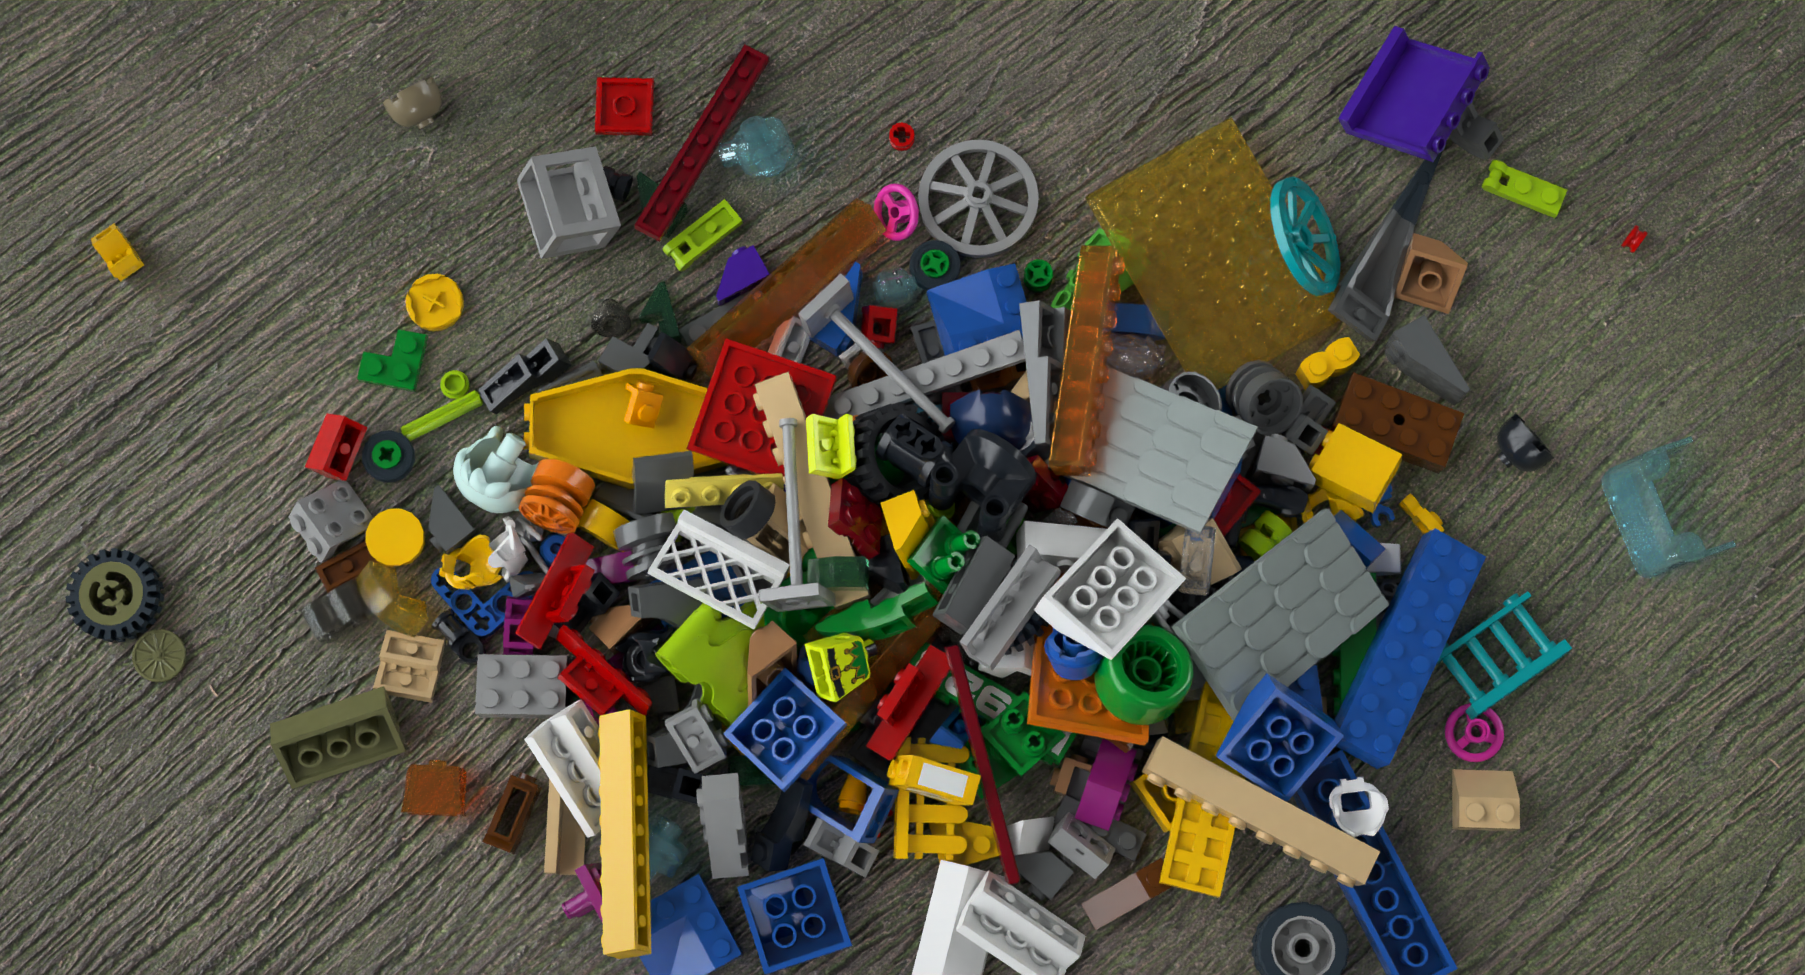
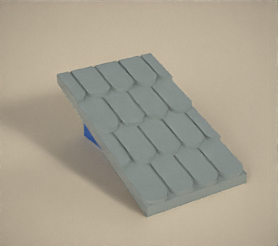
M1097 363L1060 428V438L1055 450L1044 462L1048 465V469L1201 534L1208 519H1215L1238 477L1243 455L1258 427L1222 411L1214 410L1186 397L1176 395L1139 378L1131 377L1106 365Z
M1329 509L1318 512L1171 626L1187 648L1193 661L1233 722L1249 693L1266 673L1288 687L1316 662L1329 655L1352 634H1356L1389 606V603L1384 595L1381 594L1379 587L1368 570L1365 569V565L1353 546L1350 545V541L1338 522L1335 521L1336 519Z

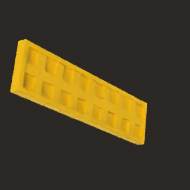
M1206 681L1200 695L1189 750L1246 780L1244 775L1216 756L1233 724V720ZM1178 797L1159 883L1219 898L1221 896L1235 827L1228 823V817L1220 813L1218 816H1214L1201 809L1202 804L1196 800L1191 799L1188 802Z

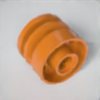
M543 459L539 461L530 481L532 486L527 487L524 494L525 497L522 498L518 508L527 520L545 530L558 534L574 533L584 513L582 507L587 506L595 488V483L587 473L576 466L556 459Z

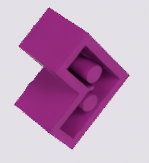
M1102 739L1074 819L1109 831L1112 820L1119 821L1124 804L1119 803V800L1126 802L1131 785L1126 784V780L1133 781L1138 764L1134 763L1133 760L1137 750L1131 749L1124 753L1109 740Z

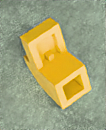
M115 223L91 238L92 245L107 263L108 270L120 282L144 266L140 256Z
M594 499L589 500L587 506L582 507L584 513L579 520L577 528L592 534L604 544L618 550L613 531L630 521Z

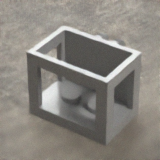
M596 146L532 156L517 178L541 259L605 248L621 227ZM575 163L573 167L549 171L546 169L547 167Z

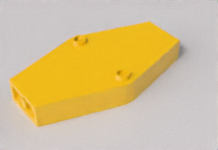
M630 368L531 394L530 403H524V421H530L529 432H524L523 441H525L526 446H524L523 450H529L530 459L537 461L556 459L578 467L592 478L628 489H634L632 479L633 458L689 451L686 448L708 388L643 368ZM639 380L655 385L654 390L664 395L654 429L628 424L624 421L632 394L625 389L626 383L637 384ZM692 452L694 474L730 465Z

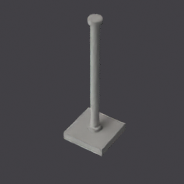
M839 274L798 313L804 331L813 338L833 320L940 426L939 430L943 434L949 431L956 421L952 417L948 418L841 313L854 300L849 281L842 274Z
M780 419L779 427L783 431L791 585L759 589L760 602L777 612L836 606L835 593L819 583L803 584L794 430L797 427V419Z

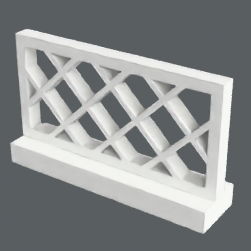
M683 510L675 528L650 566L648 574L755 629L768 606L763 603L760 604L759 593L756 592L753 581L765 579L773 584L771 588L780 587L782 581L787 577L790 564ZM678 535L690 540L692 548L677 551L674 542ZM711 551L717 554L719 562L703 565L700 553ZM695 554L699 567L683 570L680 558ZM674 559L678 572L667 574L658 568L663 561ZM738 565L743 568L745 576L730 579L726 567ZM721 568L725 581L710 584L706 572ZM701 573L704 586L694 588L688 585L685 576ZM748 582L752 595L736 598L733 585ZM728 587L731 600L721 602L714 598L712 590ZM754 601L757 609L754 617L751 618L742 613L739 604Z

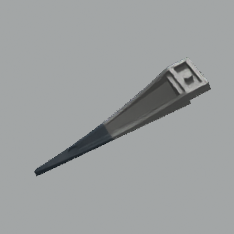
M1442 152L1437 155L1434 162L1423 161L1338 285L1340 289L1328 309L1329 312L1369 342L1377 340L1390 316L1407 249Z

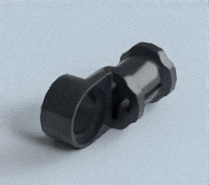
M452 609L444 611L434 620L432 628L439 630L448 640V646L465 664L477 665L478 656L474 659H467L464 656V648L474 643L479 646V654H486L483 643L468 627H463L455 618V612ZM448 625H451V627H452L455 631L452 632V631L449 629Z

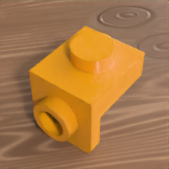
M640 380L637 384L626 383L625 389L632 394L625 414V422L654 429L664 395L654 390L655 385Z

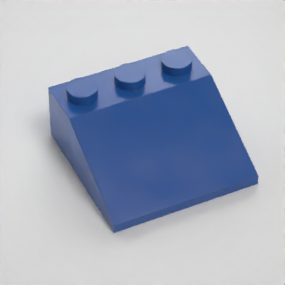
M784 668L723 735L785 792L847 724L787 668Z

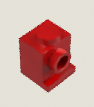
M873 305L864 306L861 310V313H863L861 332L878 349H884L885 344H893L895 341L898 309ZM874 323L879 326L877 334L873 333Z

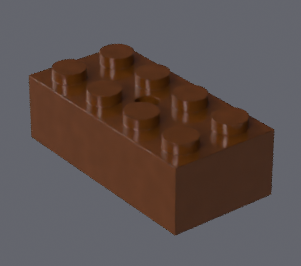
M1353 372L1345 387L1330 430L1334 431L1338 423L1401 453L1403 461L1439 474L1446 467L1464 413ZM1393 419L1399 420L1402 425L1395 424Z

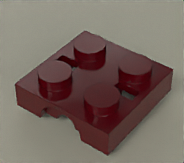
M1039 455L1028 457V461L1036 472L1037 481L1022 500V503L1027 505L1028 510L1032 513L1060 508L1068 485L1062 484L1059 480L1054 481V478L1050 475L1051 471L1048 469V465Z
M841 478L831 485L828 527L839 536L843 535L844 537L854 538L852 544L857 547V551L867 560L880 554L881 509L877 504L870 502L863 496L857 487L852 486L844 478Z

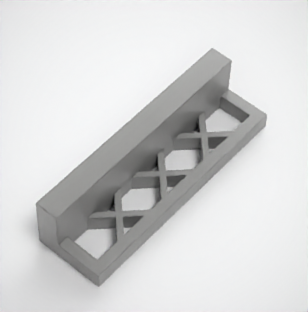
M1028 545L960 640V644L970 658L991 670H994L1035 612L1034 609L1042 597L1062 574L1058 567L1043 560L1035 547Z

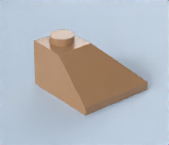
M1413 233L1394 298L1449 314L1468 263L1442 241Z
M630 605L609 607L605 614L594 616L591 619L592 625L589 627V630L615 655L620 652L615 649L618 643L633 633L643 631L655 618L632 617Z
M771 621L765 627H759L750 637L747 671L748 706L784 668H787L797 677V642L774 621Z

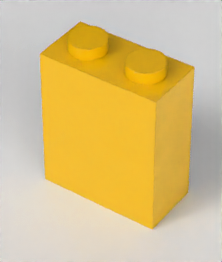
M1338 423L1334 432L1328 431L1322 442L1323 451L1320 456L1317 454L1313 456L1308 467L1316 479L1315 485L1373 513L1401 465L1402 454Z

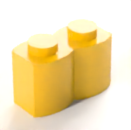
M1350 337L1340 338L1332 342L1325 352H1316L1305 358L1295 375L1305 391L1309 385L1318 389L1326 384L1330 377L1340 376L1348 372L1359 358L1360 353Z

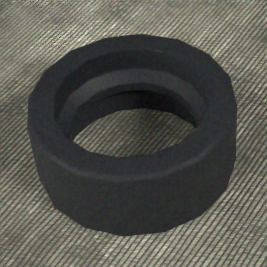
M749 480L741 484L725 501L720 513V524L740 539H748L754 536L766 525L773 514L776 504L775 495L756 480Z

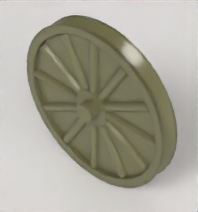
M155 629L148 631L134 645L132 651L133 666L140 676L149 681L165 682L171 680L181 672L185 665V645L178 635L169 630Z

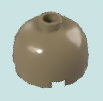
M430 77L427 82L422 80L396 93V98L392 100L388 98L382 102L388 114L399 125L405 127L417 125L420 130L434 123L432 117L439 112L442 98L434 78Z

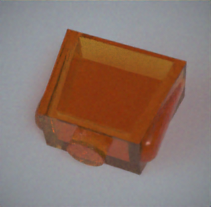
M429 760V765L411 764L406 773L405 795L401 812L411 815L466 817V770L457 766H447V761Z

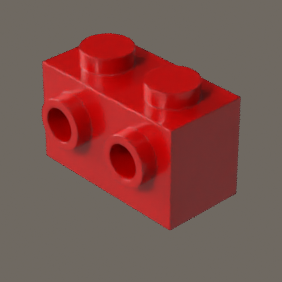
M326 413L305 468L327 478L346 481L368 427L345 416Z

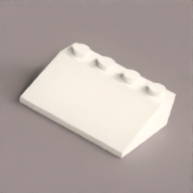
M1117 518L1050 588L1034 611L1058 632L1112 660L1186 578Z

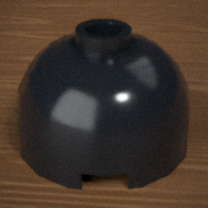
M1515 413L1501 426L1497 434V444L1501 450L1497 456L1508 468L1514 465L1520 471L1531 472L1538 470L1554 459V457L1535 432L1528 426L1526 427L1525 421Z

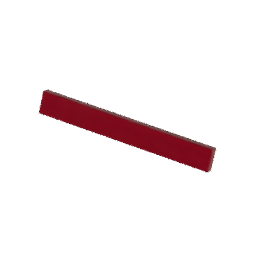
M744 44L635 223L636 230L659 242L662 240L767 66L769 56Z
M951 645L944 648L977 774L981 776L980 785L1005 880L1009 885L1020 882V876L960 648L957 645Z

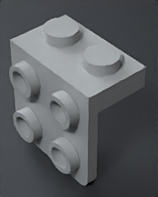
M339 480L298 500L288 518L293 529L299 532L306 541L310 553L316 556L320 563L331 559L338 545L366 532L373 516L347 481Z

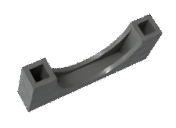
M701 577L686 578L688 585L694 588L705 585ZM663 581L628 586L632 617L657 618L667 622L675 629H678L693 611L702 604L701 601ZM700 683L694 685L692 696L685 709L691 707L692 700L696 698L701 702L703 690ZM714 716L712 721L717 730L722 729V723ZM667 727L647 734V765L660 768L688 763Z

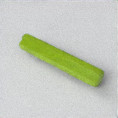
M474 390L402 426L401 432L407 439L412 441L482 406L483 400L480 394Z

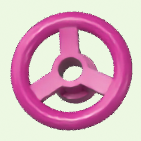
M889 184L879 191L875 199V223L885 237L890 240L901 241L911 236L917 227L919 220L918 204L913 193L904 185ZM898 192L906 199L895 201L890 193ZM883 202L888 207L890 217L888 226H886L882 215ZM909 222L903 231L896 232L898 223Z
M1471 703L1461 705L1449 715L1446 721L1445 738L1449 748L1456 756L1469 762H1482L1492 758L1500 750L1504 740V727L1501 719L1491 708L1482 713L1494 725L1495 735L1491 734L1490 727L1486 721L1477 718L1471 720L1466 714L1465 710ZM1465 714L1467 719L1465 735L1456 742L1454 726L1456 721ZM1472 727L1479 729V737L1472 735ZM1485 741L1492 744L1486 751L1481 753H1469L1463 750L1470 742L1481 743Z

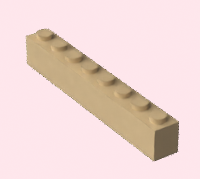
M789 372L755 384L757 393L753 394V398L758 410L764 409L767 420L763 421V426L768 438L774 437L777 448L772 450L778 466L784 465L783 431L779 427V420L784 418L797 419V427L794 430L799 520L804 521L807 531L802 532L807 548H813L817 559L812 560L818 577L824 576L827 585L825 588L835 593L836 606L834 607L840 610L851 606L855 602L870 599L871 595L850 537L839 536L828 527L831 495L828 477L809 474L806 415Z
M1165 737L1157 740L1142 770L1143 773L1148 775L1147 780L1159 787L1167 785L1175 789L1174 794L1185 801L1196 800L1202 804L1201 809L1214 816H1218L1220 813L1228 817L1229 824L1240 830L1248 828L1256 832L1255 837L1264 843L1272 845L1275 842L1284 847L1282 851L1295 859H1299L1301 856L1311 861L1309 866L1319 872L1326 874L1328 870L1337 875L1336 880L1345 886L1353 888L1354 885H1364L1380 853L1377 849Z

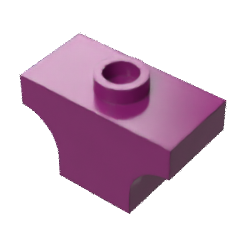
M507 596L504 618L503 655L534 654V646L516 635V630L533 598Z

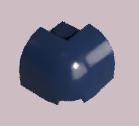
M977 390L950 404V417L956 421L951 430L958 444L973 429H981L996 434L1018 450L1027 441L1025 439L1029 434L1032 422L1030 402L1014 393L1002 390L1001 394H982L981 390Z

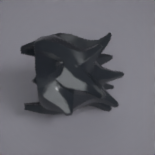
M666 625L662 630L638 631L618 643L615 649L625 653L621 670L636 682H650L664 673H671L657 659L655 653L671 637L674 628H668V625Z

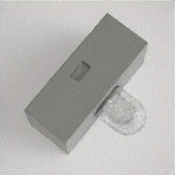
M1068 812L1054 827L1048 843L1061 852L1059 859L1069 868L1077 865L1096 879L1109 866L1116 848L1083 822L1074 819L1075 816Z

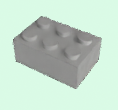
M478 654L475 714L481 718L549 719L570 705L569 688L558 677L572 660L566 655Z

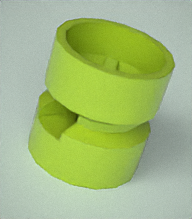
M1265 510L1254 522L1255 529L1249 528L1239 538L1238 544L1248 556H1251L1256 561L1289 536L1292 530L1277 515Z

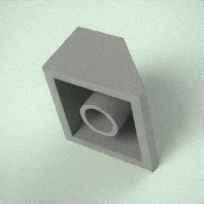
M1271 434V437L1265 436L1258 448L1250 481L1284 487L1289 485L1297 487L1308 494L1313 488L1316 479L1296 445L1288 442V438L1282 435Z

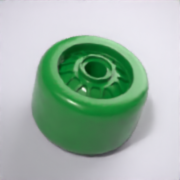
M1143 625L1112 660L1105 656L1102 657L1095 670V688L1102 704L1115 717L1135 725L1155 724L1169 717L1189 692L1194 674L1193 663L1187 648L1174 634L1158 626Z

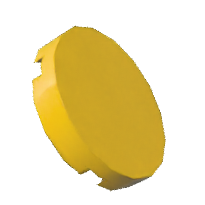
M438 273L427 274L417 279L412 284L405 298L406 310L412 321L420 328L429 331H442L453 326L461 317L464 308V297L457 283Z
M387 509L378 513L370 521L366 530L365 543L369 553L379 563L388 567H397L412 563L421 554L425 545V532L422 523L411 512L404 509Z

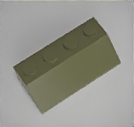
M384 686L270 723L271 746L292 789L406 752L395 710Z

